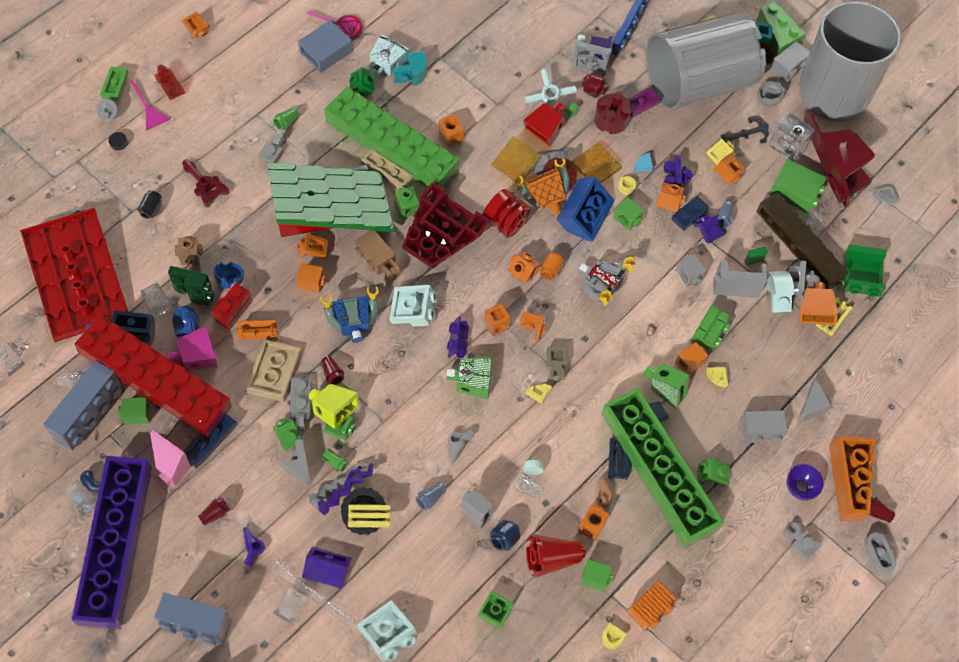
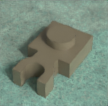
M547 346V367H552L549 379L553 380L554 373H559L560 380H564L565 372L563 368L567 366V347Z

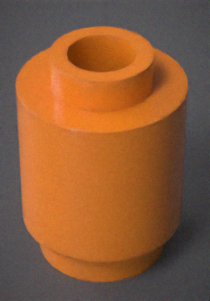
M553 252L547 255L540 268L541 277L549 281L557 277L564 264L561 254Z

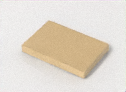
M264 339L247 384L246 393L284 402L302 349Z

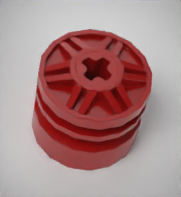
M502 189L489 201L482 215L491 220L492 223L490 225L492 227L497 226V230L506 238H511L525 224L531 213V208L524 204L522 200L516 201V196L507 189Z

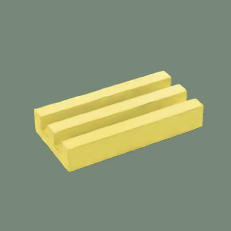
M838 297L835 299L838 306L837 315L842 309L845 312L832 330L828 328L830 325L816 324L817 327L831 336L853 308L850 305L849 307L846 306L844 301L840 302Z
M349 505L348 527H390L391 507L390 505ZM353 512H386V513H353ZM353 518H386V521H353Z

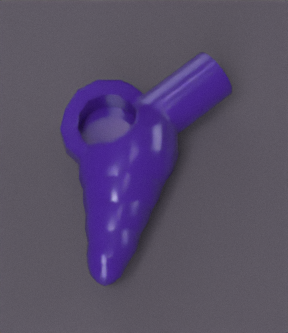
M244 527L245 549L248 552L244 564L252 566L255 556L264 552L265 544L263 541L258 540L247 527Z

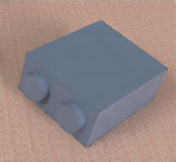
M331 20L298 41L299 52L320 73L353 52L351 37L345 35L341 28Z

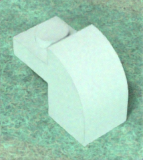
M786 271L769 272L767 291L771 292V311L773 313L791 312L792 295H794L791 275Z

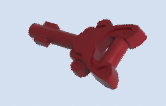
M188 159L182 161L183 169L187 173L190 172L198 181L194 194L198 197L201 196L205 207H210L211 200L218 195L229 194V188L220 182L218 176H213L212 178L210 176H202L192 161L189 162Z

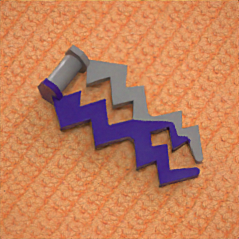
M373 463L355 464L354 468L347 469L345 478L334 479L332 485L324 484L318 494L311 493L309 495V503L325 516L329 513V507L339 505L340 496L351 495V486L353 484L364 483V477L373 476ZM368 467L367 471L361 472L360 469ZM339 485H344L343 489H339V490H338V486H339ZM333 491V497H327V492Z

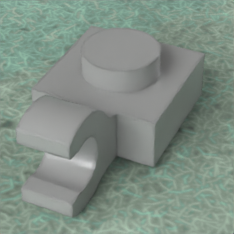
M277 132L272 143L267 141L258 154L259 159L267 163H277L283 154L281 146L285 142V139H283L284 134Z

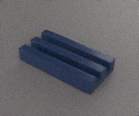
M614 438L609 440L608 478L628 479L629 457L625 452L624 474H621L622 445L618 440H614ZM614 445H617L616 474L613 473Z

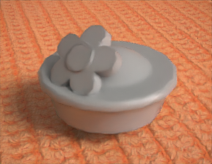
M110 99L101 101L97 107L99 118L104 121L113 120L118 114L117 104Z

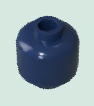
M509 520L500 521L490 532L491 544L500 551H509L521 537L519 526Z

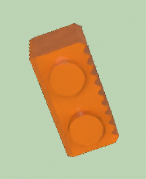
M658 580L630 607L627 613L644 631L649 627L654 629L661 622L659 617L663 613L668 615L676 607L673 603L677 598Z

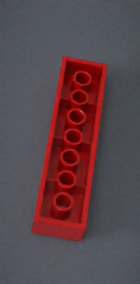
M101 314L98 315L74 343L78 354L92 363L95 360L115 372L118 380L207 438L232 407L228 396Z

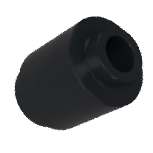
M149 190L144 194L137 208L140 216L143 218L155 217L162 203V196L158 192Z

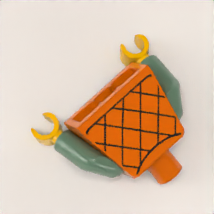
M562 158V165H558L555 160L556 168L526 182L521 176H519L522 180L520 184L513 180V184L519 188L520 193L527 202L535 207L540 206L541 209L549 207L552 215L561 212L562 208L559 202L565 199V194L569 189L570 178L565 168L564 158Z

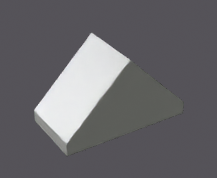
M814 381L810 387L797 421L803 422L824 415L831 407L819 382Z

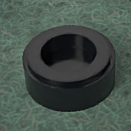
M115 132L109 136L108 142L113 150L119 151L126 148L128 140L125 134Z

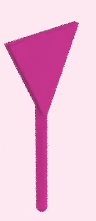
M130 80L146 107V130L170 120L169 117L150 107L135 82Z

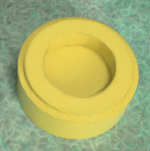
M625 176L619 180L618 189L621 193L630 195L634 193L637 183L634 178Z

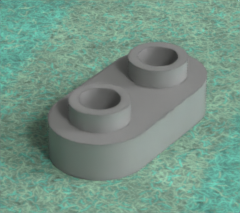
M870 534L865 540V548L877 572L889 574L896 567V560L891 548L882 534ZM872 542L876 543L878 547L875 548ZM881 561L886 564V567L881 565Z

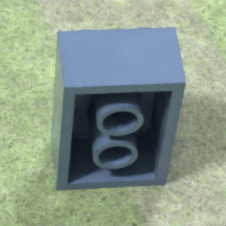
M165 592L154 616L159 626L163 628L162 631L173 635L179 632L183 634V637L190 640L200 638L204 640L205 644L211 646L224 644L232 621L225 609Z

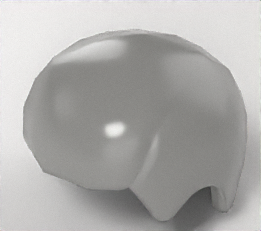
M764 82L758 90L759 100L767 106L777 105L782 101L785 94V87H782L780 82Z

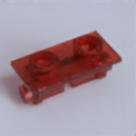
M160 64L154 77L169 100L185 94L186 92L171 69Z

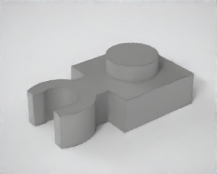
M793 522L790 527L794 530V533L786 529L783 534L786 538L794 541L791 546L806 561L822 545L808 531L802 534L799 525Z

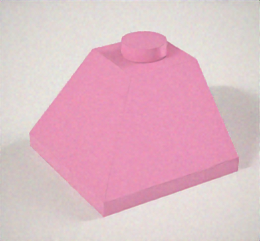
M153 430L150 435L155 465L159 472L158 477L166 484L171 482L176 486L191 468V465L183 451Z

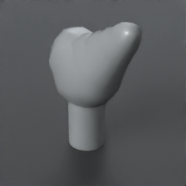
M471 429L462 435L459 432H452L449 435L451 463H454L465 446V442L475 436Z

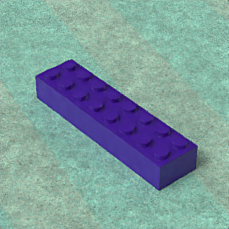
M106 456L71 619L77 626L121 629L152 466L148 459Z

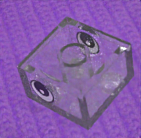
M786 110L774 122L766 144L787 159L795 162L806 151L815 129Z

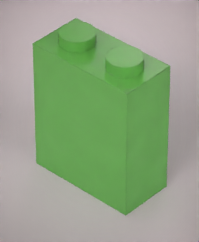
M787 159L769 195L772 196L778 193L788 204L808 213L811 207H816L820 199L817 195H822L827 185L823 183L827 177Z

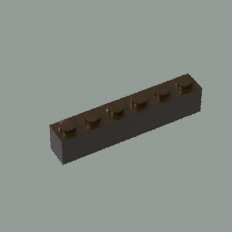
M775 193L760 202L756 212L799 261H806L808 272L814 271L815 275L820 278V282L825 284V289H832L844 281L848 274L845 266L840 264L834 257V254L824 246L821 239L816 237L810 230V227L800 219L797 212L791 209L783 197Z

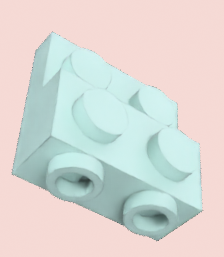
M430 285L395 287L389 321L392 324L410 323L412 327L430 326L431 320L435 319L433 303H437V293Z
M392 600L356 625L382 662L394 660L398 656V651L404 647L409 648L413 646L418 637L413 625Z

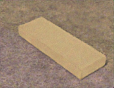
M372 148L361 159V164L367 165L372 171L381 173L382 178L399 189L407 187L414 180V175Z

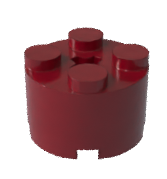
M621 92L606 94L599 98L594 115L596 127L602 132H609V134L623 132L629 123L632 110L629 100Z

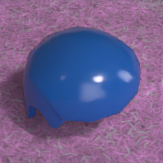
M232 261L228 264L219 262L214 267L213 274L215 280L223 288L229 289L234 282L240 285L244 280V270L240 265Z

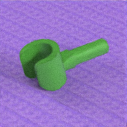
M571 103L569 107H565L564 112L568 116L573 117L578 112L576 110L578 105Z

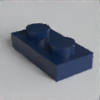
M696 196L676 212L671 220L685 231L699 217L706 214L710 206Z

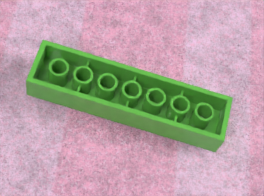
M347 86L324 109L327 123L367 149H374L414 175L416 181L425 187L434 182L441 188H444L445 184L449 183L459 172L460 158Z
M637 388L604 404L601 413L603 418L622 445L624 452L628 455L629 460L684 549L719 531L724 524L723 520L640 390Z

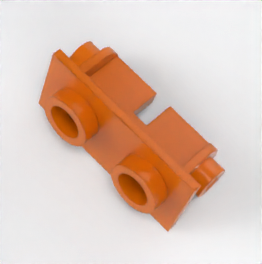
M276 319L237 321V337H239V340L278 338Z

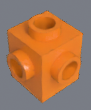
M522 252L511 258L508 271L512 273L514 278L528 282L533 280L541 264L534 260L531 254Z

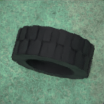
M356 488L351 492V495H347L343 499V504H341L342 520L346 528L350 529L352 533L370 535V533H375L381 527H348L349 505H357L360 502H368L371 505H386L383 496L378 491H374L373 488ZM353 518V521H362L357 518ZM373 518L365 521H385L386 518Z

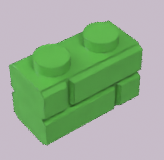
M710 306L693 334L691 343L696 342L707 352H711L714 347L718 348L723 339L720 337L721 334H726L731 326L728 323L731 318L730 315L723 311L721 312L714 306Z

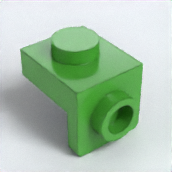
M282 418L276 421V425L272 428L283 450L285 451L296 446L295 440H300L301 437L293 420Z
M713 458L700 462L698 464V481L705 482L710 480L722 485L730 484V465Z

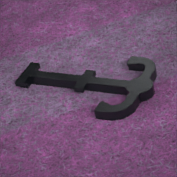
M754 116L748 118L750 124L753 121L757 122L758 128L748 131L743 129L741 133L727 137L720 135V137L727 142L741 137L748 139V135L761 132L765 138L759 141L763 144L769 140L770 135L767 131L768 126L763 124L759 117Z

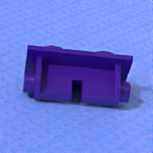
M459 316L449 326L448 358L454 354L458 358H464V355L467 354L468 342L461 340V338L468 339L469 325L467 321H461V316Z

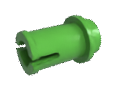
M327 449L322 455V460L335 467L337 472H343L348 466L347 459L340 457L331 449Z

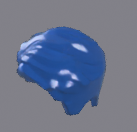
M185 305L172 310H177L172 317L176 336H185L199 328V317L194 309Z

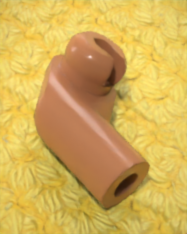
M603 478L597 482L601 493L597 497L596 503L598 506L605 508L610 504L613 492L606 478Z

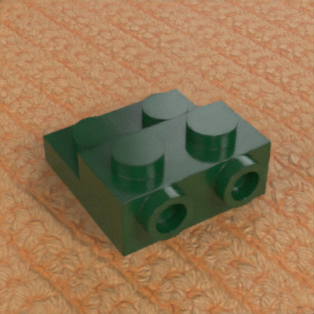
M170 266L168 274L176 292L180 294L187 293L189 300L196 305H209V302L213 301L214 291L212 290L208 274Z

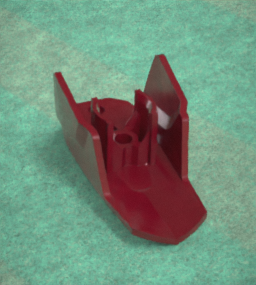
M814 114L807 115L803 120L816 153L828 176L829 185L838 203H842L844 207L848 206L851 195L872 183V180L863 171L862 167L875 158V153L851 129L821 132Z

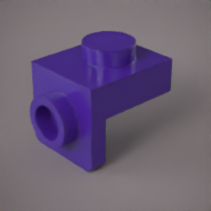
M703 215L698 218V222L693 224L694 227L700 228L706 243H711L724 236L716 215Z

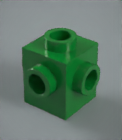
M361 67L350 74L349 88L363 97L374 92L375 75Z

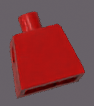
M557 102L553 107L543 103L523 120L525 129L551 146L565 123L564 116L561 114L565 110V106L561 102Z

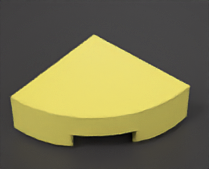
M726 367L706 368V374L714 384L721 387L728 386Z
M548 384L533 385L526 390L525 394L542 404L553 387Z

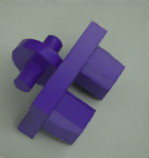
M675 156L674 161H665L664 173H673V176L665 175V183L676 184L680 187L682 181L683 184H687L688 180L693 178V172L688 170L687 166L681 168V156Z

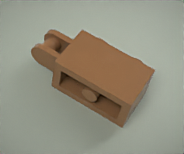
M370 230L355 240L356 254L360 258H364L367 267L371 271L374 270L377 275L383 272L389 280L396 273H401L400 268L396 264V254L375 230Z

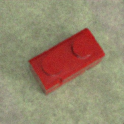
M235 282L211 311L214 320L227 329H231L252 302L250 291Z

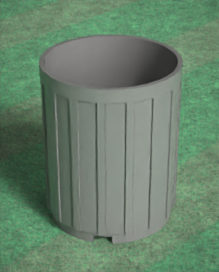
M858 1L840 3L826 12L799 81L800 96L810 111L816 115L817 113L827 116L826 119L834 121L852 119L864 111L870 104L899 48L901 35L895 20L881 8Z
M729 14L651 35L646 48V64L652 88L660 97V103L665 108L674 110L749 88L760 81L765 71L766 56L765 48L760 49L758 39H762L754 21L745 14Z

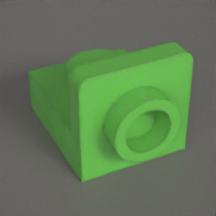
M349 415L335 429L326 423L324 432L346 441L348 435H352L356 427L353 416Z

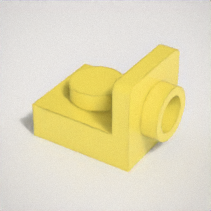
M720 139L706 152V155L718 165L731 154L735 156L733 151L735 148L729 141L725 142L723 139Z

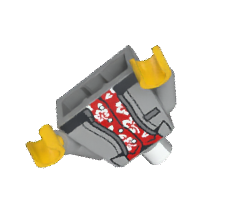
M627 257L624 261L616 262L598 260L592 268L583 263L578 273L585 277L583 288L589 300L601 302L604 306L608 305V301L613 300L612 295L624 280L625 270L627 269L629 272L634 270L632 265L636 264L635 259Z

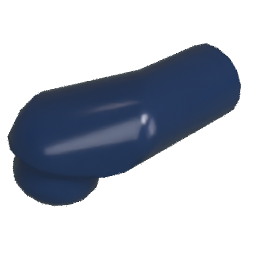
M85 470L81 473L80 482L85 489L90 492H99L101 482L95 481L92 475L93 472Z

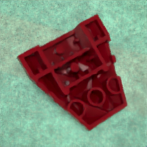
M431 182L420 197V204L414 213V220L408 229L402 249L433 269L481 237L492 222L478 211L474 214L450 199L446 190Z

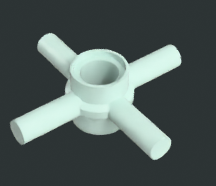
M543 69L541 70V75L545 87L542 89V92L526 96L524 100L526 104L543 100L544 103L553 107L560 96L576 93V86L558 89L556 85L551 84L548 70ZM552 92L555 96L548 97L546 93Z

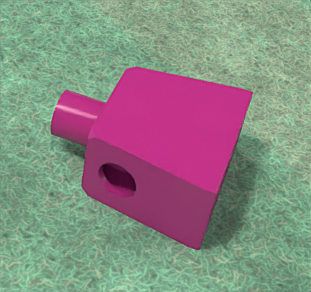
M206 326L178 338L179 350L168 353L169 359L173 362L183 361L187 371L218 366Z

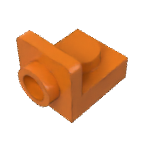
M306 234L298 242V257L303 258L305 254L324 259L327 253L328 240Z
M522 311L519 326L526 330H536V341H539L540 335L544 336L547 325L544 324L545 317Z

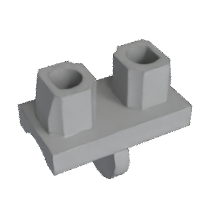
M800 261V266H790L791 277L799 278V282H793L794 294H798L799 299H803L806 285H808V288L814 289V284L820 282V278L815 275L814 271H810L809 275H807L806 261Z

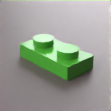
M110 66L100 93L102 99L119 101L129 74L128 69Z

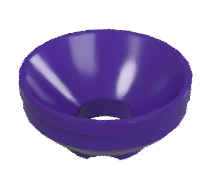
M800 464L794 466L789 471L786 485L789 492L795 498L808 501L816 498L822 492L824 480L816 468L807 464ZM798 481L806 483V491H801L797 488L796 484Z

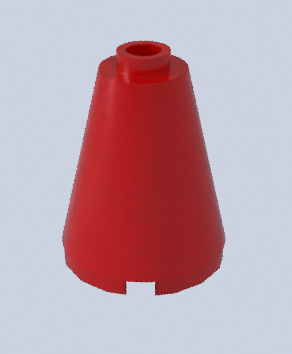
M530 535L527 541L531 542L530 547H526V560L528 569L534 572V574H531L533 577H540L581 563L586 556L585 547L578 541L541 535Z

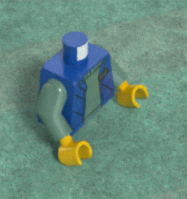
M368 286L367 293L370 295L369 299L368 296L334 301L332 305H330L332 297L329 293H327L329 297L327 302H324L320 295L319 301L325 306L323 309L327 322L335 330L341 331L343 336L351 335L352 342H361L363 340L362 333L369 331V326L374 323L378 315L377 286L376 293L374 294L369 292Z

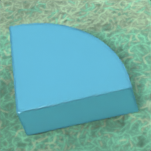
M650 153L644 154L637 159L634 172L652 171L653 166Z

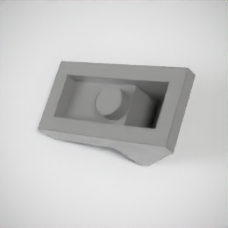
M303 439L295 440L296 448H292L294 460L282 462L283 469L302 482L311 484Z

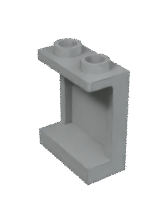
M720 261L713 277L714 295L758 298L761 291H764L765 283L769 281V271H766V264H761L758 273L729 271L728 261Z

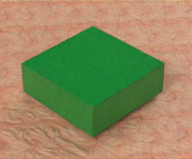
M766 246L748 252L745 258L747 266L764 261L768 253Z

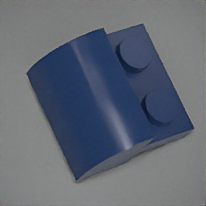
M113 311L111 320L113 323L151 346L152 339L154 340L155 319L153 315Z

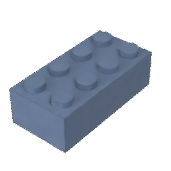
M94 360L43 423L54 440L72 451L83 442L87 432L95 427L99 417L107 412L110 403L121 394L122 386L115 372Z

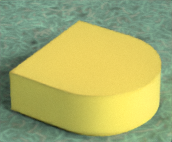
M609 622L602 634V642L607 648L616 649L622 644L627 633Z

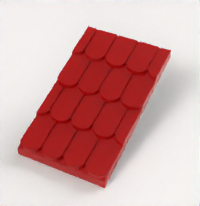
M95 207L20 230L54 342L84 333L86 324H92L99 314L111 321L114 310L129 312Z

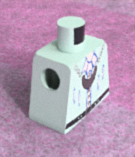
M381 34L370 53V65L372 66L370 72L375 76H379L381 72L392 75L393 67L403 66L407 62L409 49Z

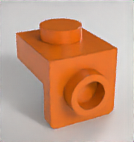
M197 11L182 19V23L193 38L198 36L201 38L208 33L210 24L208 22L205 23Z

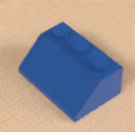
M595 176L579 178L556 220L567 232L593 242L615 200Z

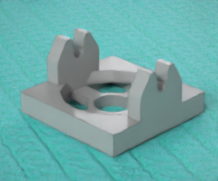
M579 40L576 43L572 67L605 76L612 48L607 49ZM583 50L589 52V54H587V55H582V54H580V53H581ZM595 53L602 55L604 60L598 59ZM586 58H592L595 62H590Z

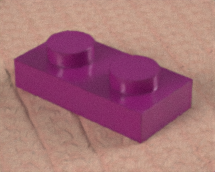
M651 87L628 99L632 107L630 116L633 118L660 103V97Z

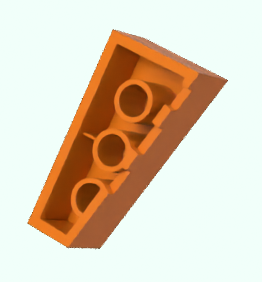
M839 436L829 445L840 521L859 522L870 514L872 495L870 487L871 480H873L872 463L875 459L873 451L876 445V438Z

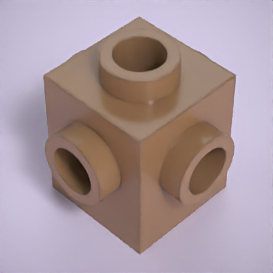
M192 236L178 238V245H175V256L179 257L181 265L200 264V257L203 255V245L199 244L198 238Z

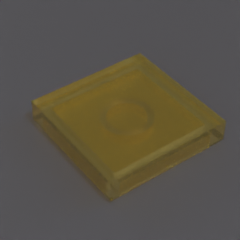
M513 136L491 164L511 180L520 184L522 180L519 176L525 180L542 157Z
M597 143L573 159L571 163L585 178L595 176L600 183L622 168V165L600 143Z

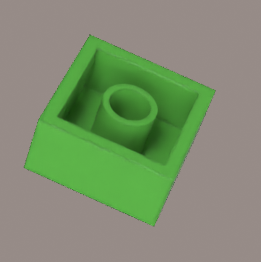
M491 591L481 607L478 617L501 630L514 607V603Z

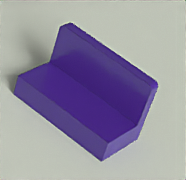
M312 546L306 555L302 577L341 589L352 558Z

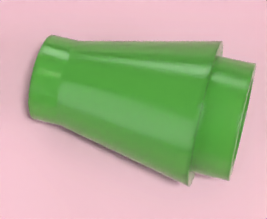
M293 107L290 110L276 114L273 118L275 127L279 130H286L300 116L299 111Z

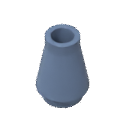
M724 202L716 214L721 228H727L733 222L734 205L732 202Z
M439 482L432 487L418 492V496L415 497L416 502L423 510L431 509L439 498L446 493V489Z

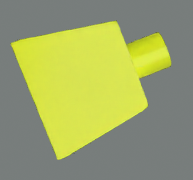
M333 384L328 385L322 391L313 389L309 394L314 414L334 429L359 408L357 392Z

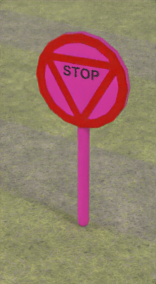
M307 11V14L325 21L331 20L341 28L345 35H349L351 39L359 36L362 32V22L356 16L344 15L335 21Z

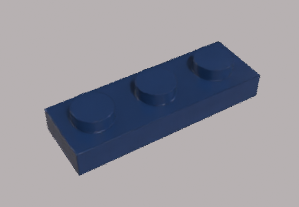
M226 414L208 438L200 433L183 451L189 463L197 469L238 425L237 422Z

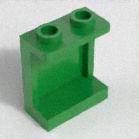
M850 244L844 253V266L848 271L844 279V291L852 294L880 297L886 289V285L883 284V260L887 256V249Z

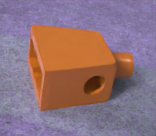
M822 282L815 283L814 289H806L800 309L799 323L836 325L837 307L834 291L825 289V284Z

